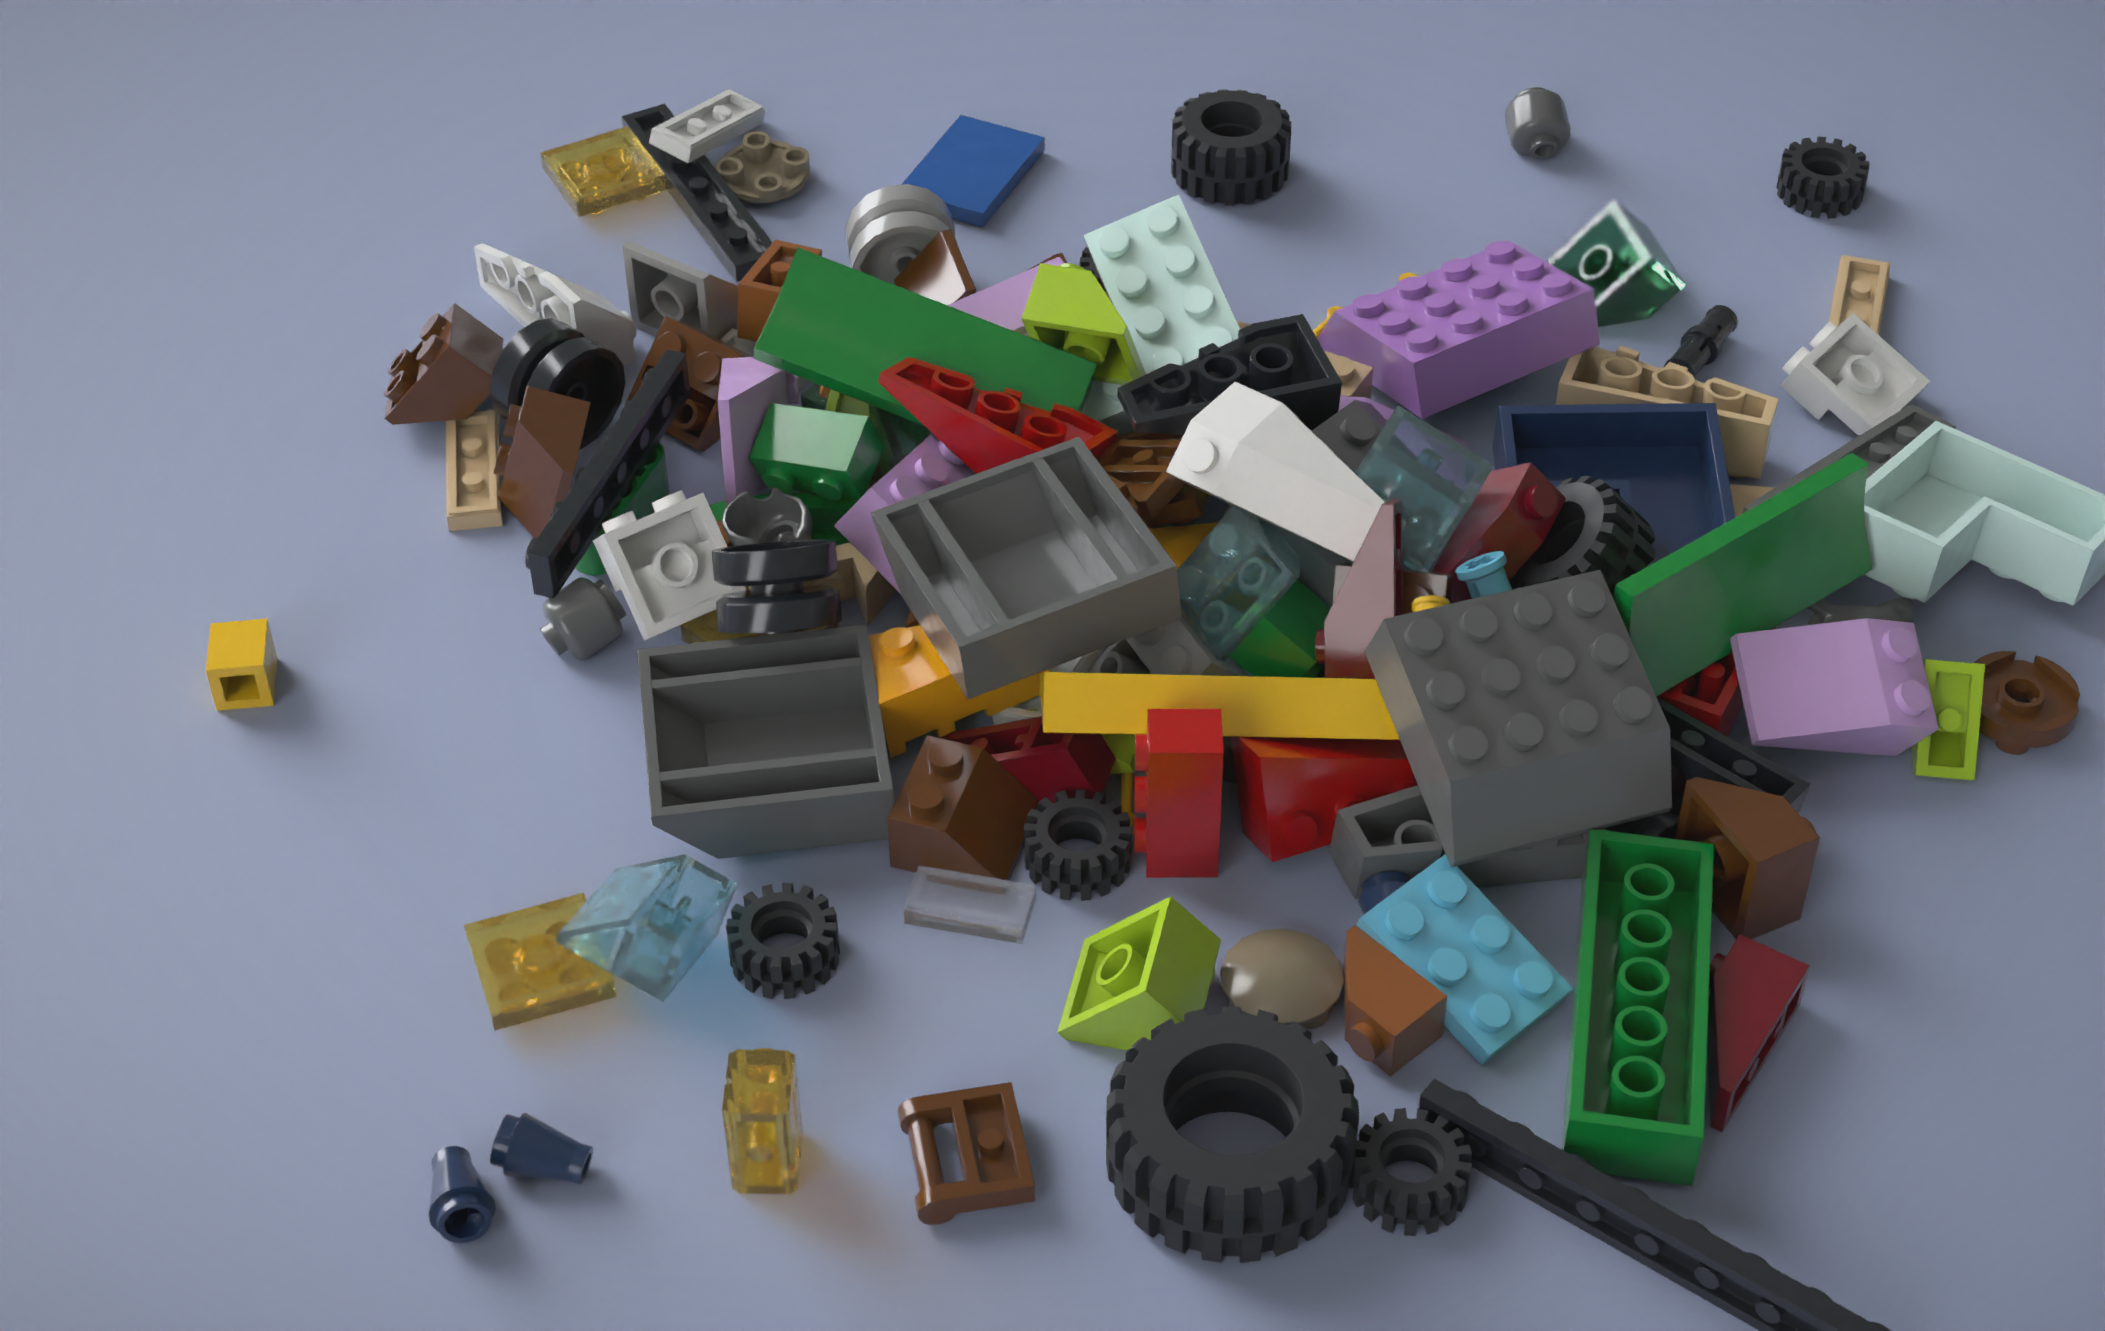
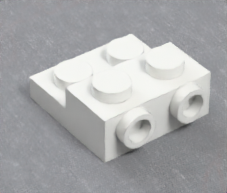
M1852 313L1838 327L1831 321L1826 324L1809 343L1814 348L1811 352L1803 346L1790 358L1782 368L1788 376L1780 386L1817 420H1820L1830 410L1860 436L1904 409L1921 393L1930 380L1858 316Z
M682 490L651 503L655 513L639 520L636 519L633 511L622 514L603 523L602 526L605 534L593 540L615 592L622 590L644 641L716 610V601L726 594L747 590L745 586H725L714 581L712 550L727 547V544L704 493L689 499L685 498Z

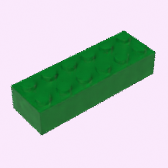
M1590 829L1581 883L1562 1150L1584 1158L1592 1167L1605 1174L1693 1186L1704 1138L1714 844Z

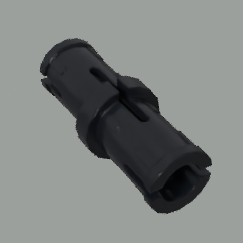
M1715 305L1712 307V310L1710 308L1700 324L1690 327L1682 336L1681 347L1670 360H1667L1664 367L1669 362L1686 367L1695 379L1697 373L1704 365L1715 361L1721 353L1722 343L1737 328L1738 319L1734 311L1724 305Z

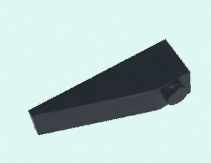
M1300 314L1253 323L1238 330V339L1221 347L1211 343L1200 348L1198 358L1181 366L1169 363L1118 387L1117 397L1135 432L1184 435L1190 421L1229 386L1237 382L1282 402L1312 431L1339 411L1342 382L1305 316Z

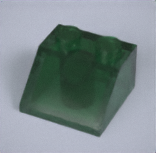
M1616 200L1610 202L1546 261L1594 289L1598 327L1649 319L1686 286L1648 226Z

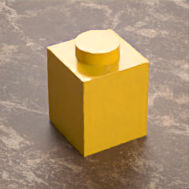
M268 618L210 623L206 674L217 711L274 706L278 658Z

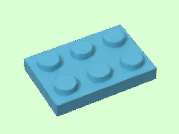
M1446 854L1361 916L1356 924L1362 931L1447 995L1444 1026L1481 1066L1565 1001L1574 989L1457 866H1450Z

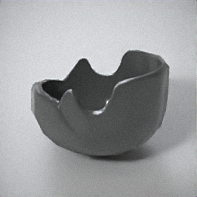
M774 488L771 495L765 499H757L746 491L740 493L724 509L721 524L731 545L737 546L776 541L810 540L813 519L801 498L784 494L778 488Z

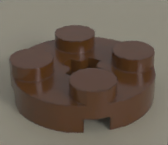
M1999 651L1984 655L1973 662L1985 664L1980 733L1995 740L1996 746L2003 752L2021 755L2026 753L2030 747L2038 748L2055 744L2072 731L2079 711L2078 700L2080 692L2076 681L2065 669L2055 662L2037 655L2035 656L2034 663L2025 660H2014L2016 656L2015 651ZM2012 698L2017 700L2029 699L2030 703L2018 702L2013 700Z

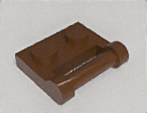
M1012 1082L917 1096L907 1099L898 1107L900 1127L905 1134L909 1135L919 1192L915 1196V1205L918 1218L922 1223L939 1225L946 1223L959 1213L1035 1201V1183ZM952 1123L964 1180L945 1183L934 1129L938 1125Z

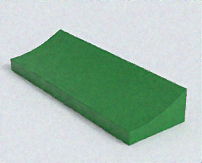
M797 247L777 300L754 347V359L921 425L923 424L878 383L880 372L907 357L971 376L975 381L974 388L1004 393L1005 389L1009 388L1022 392L1021 403L1050 412L1054 403L1081 413L1091 392L1097 363Z
M1850 453L1616 584L1613 600L1656 697L1732 652L1730 638L1735 634L1770 630L1872 570L1864 517V496L1869 463Z

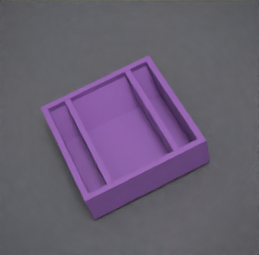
M1511 241L1491 243L1482 252L1465 259L1449 260L1443 263L1440 269L1423 276L1404 278L1397 283V286L1381 293L1360 296L1351 305L1334 311L1318 337V341L1324 351L1373 367L1372 385L1421 419L1600 345L1594 289Z

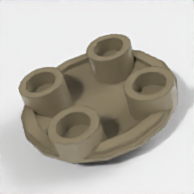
M753 131L743 136L742 144L724 154L722 159L718 160L715 164V169L739 200L751 203H772L789 198L804 187L810 177L809 153L802 147H794L788 143L771 140L770 136L765 132Z
M1290 929L1261 930L1241 938L1226 953L1220 969L1222 989L1230 1000L1229 1007H1241V1013L1257 1015L1258 1010L1271 1012L1279 1016L1278 1022L1290 1025L1294 1021L1306 1029H1316L1328 1021L1329 1010L1338 1002L1344 985L1341 962L1330 947L1310 934Z

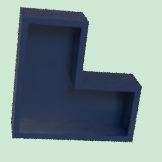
M1716 403L1499 406L1492 446L1495 470L1532 463L1555 487H1558L1563 480L1572 477L1578 480L1582 476H1592L1595 480H1603L1650 524L1649 527L1654 531L1656 540L1652 546L1656 549L1655 558L1648 566L1735 518Z

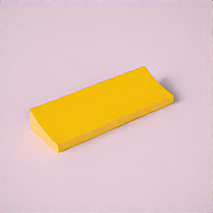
M1043 672L1040 674L1039 697L1042 707L1043 732L1146 734L1148 709H1221L1223 736L1400 740L1376 679Z

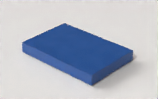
M960 115L901 185L910 184L929 189L944 200L954 220L984 227L1045 151V137Z

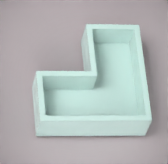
M1179 194L1083 235L1109 299L1129 329L1146 374L1169 363L1180 366L1198 358L1200 348L1211 343L1221 347L1238 339V330L1240 328ZM1093 381L1091 392L1081 413L1118 431L1117 436L1134 432L1117 397V389L1123 385Z
M1935 421L1866 479L1864 517L1872 570L1864 575L1891 587L1894 592L1902 597L1917 599L1925 603L1970 560L1987 566L1997 576L2015 579L2035 588L2044 597L2052 601L2065 602L2072 606L2105 575V494L1943 423Z

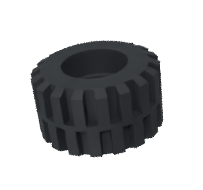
M1222 89L1212 93H1201L1198 98L1188 99L1184 102L1183 107H1178L1175 111V117L1172 119V177L1176 179V184L1180 189L1187 190L1188 195L1194 198H1203L1204 202L1214 204L1218 202L1224 203V205L1243 203L1245 205L1255 203L1256 199L1264 200L1271 197L1272 192H1278L1283 187L1284 181H1287L1289 176L1290 115L1286 110L1281 109V104L1275 100H1267L1265 95L1248 93L1247 90L1228 91V89Z
M1582 476L1578 480L1573 477L1563 480L1556 488L1566 497V500L1544 542L1509 580L1511 588L1513 590L1601 570L1613 597L1616 584L1643 570L1654 560L1656 549L1652 546L1656 540L1654 531L1649 527L1648 521L1603 480H1595L1592 476Z

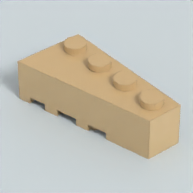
M1595 346L1569 357L1559 381L1556 405L1716 403L1728 476L1760 479L1769 450L1778 398L1716 377L1707 380L1705 383L1697 381L1688 372V368L1671 362L1661 368L1639 361V351L1624 346H1619L1616 353Z

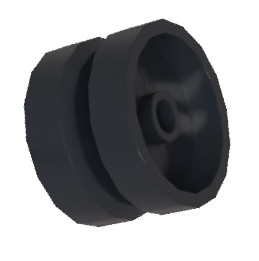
M553 318L537 320L518 331L503 348L492 374L490 385L492 405L501 418L507 421L511 404L522 407L527 386L591 402L581 441V450L598 439L612 422L623 398L626 383L624 365L615 352L596 341L586 338L583 333L568 324Z
M835 540L776 541L712 550L714 581L725 586H750V590L729 593L716 601L718 632L781 634L842 622L840 592L837 589L825 585H804V581L830 577L838 570Z

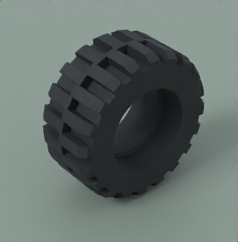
M1223 1006L1221 1013L1206 1014L1205 1008L1187 1012L1184 1014V1021L1175 1024L1170 1019L1151 1030V1040L1144 1036L1137 1040L1126 1052V1061L1116 1066L1110 1080V1094L1107 1096L1106 1167L1108 1179L1115 1185L1114 1196L1122 1209L1129 1214L1135 1212V1224L1147 1235L1154 1238L1159 1233L1165 1236V1246L1184 1255L1188 1249L1202 1252V1260L1221 1263L1222 1256H1239L1240 1263L1260 1261L1261 1253L1273 1250L1275 1256H1280L1297 1249L1300 1236L1306 1241L1314 1239L1327 1228L1328 1218L1339 1214L1346 1202L1347 1188L1352 1185L1359 1125V1102L1354 1097L1355 1085L1348 1070L1342 1065L1337 1066L1338 1056L1322 1040L1314 1044L1311 1041L1312 1032L1294 1021L1287 1026L1278 1022L1279 1016L1277 1014L1258 1010L1257 1015L1241 1013V1007ZM1218 1112H1236L1248 1114L1266 1121L1278 1129L1285 1136V1139L1261 1152L1247 1155H1224L1204 1150L1182 1137L1177 1130L1187 1122L1203 1115Z

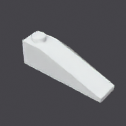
M481 243L474 246L480 286L523 327L537 320L553 318L568 324L583 333L586 338L596 341L615 352L624 366L636 361L633 339L636 338L637 331L632 318L626 311H620L601 294Z
M1237 382L1229 386L1190 421L1166 471L1196 489L1353 562L1381 505L1385 503L1371 487L1334 454V451L1319 439L1285 404ZM1403 520V530H1404V528H1405V526H1406V524H1407L1404 520Z

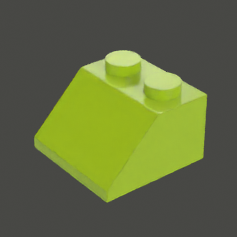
M1040 263L1021 318L1029 337L1097 363L1093 381L1125 385L1146 375L1126 323L1093 273L1072 263H1063L1060 266Z
M1171 896L1084 939L1057 1033L1065 1040L1126 1051L1143 1036L1151 1040V1030L1170 1019L1175 1024L1184 1021V1014L1187 1012L1204 1009L1209 987L1215 976V963L1221 939Z

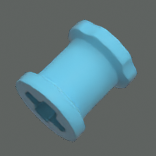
M1502 551L1477 556L1456 568L1455 572L1458 579L1466 582L1472 599L1512 590L1503 567L1507 563V559Z

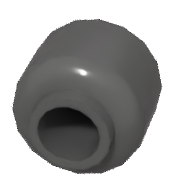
M1542 87L1525 89L1516 95L1505 111V121L1511 146L1520 155L1532 156L1535 159L1550 158L1563 148L1570 138V123L1565 103L1557 93Z
M580 577L562 588L554 598H548L543 603V615L547 624L542 626L540 631L558 656L568 650L576 659L585 661L621 636L623 629L620 620L626 616V612L603 580L600 579L593 583L587 578Z

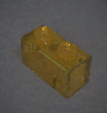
M757 1048L754 1050L736 1049V1051L729 1053L722 1115L732 1189L738 1191V1193L791 1194L798 1190L803 1128L798 1078L796 1077L795 1054L790 1053L789 1050H775L771 1048Z

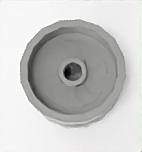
M910 184L885 186L867 194L852 209L846 223L847 246L851 259V268L894 284V279L940 231L951 229L955 238L952 214L944 200L929 189Z

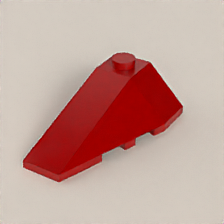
M907 357L880 372L878 383L976 474L1077 437L1082 439L1097 459L1116 440L1118 431L1072 408L1054 403L1050 412L1021 403L1023 393L1006 388L1003 393L974 388L975 381L971 376L912 357Z

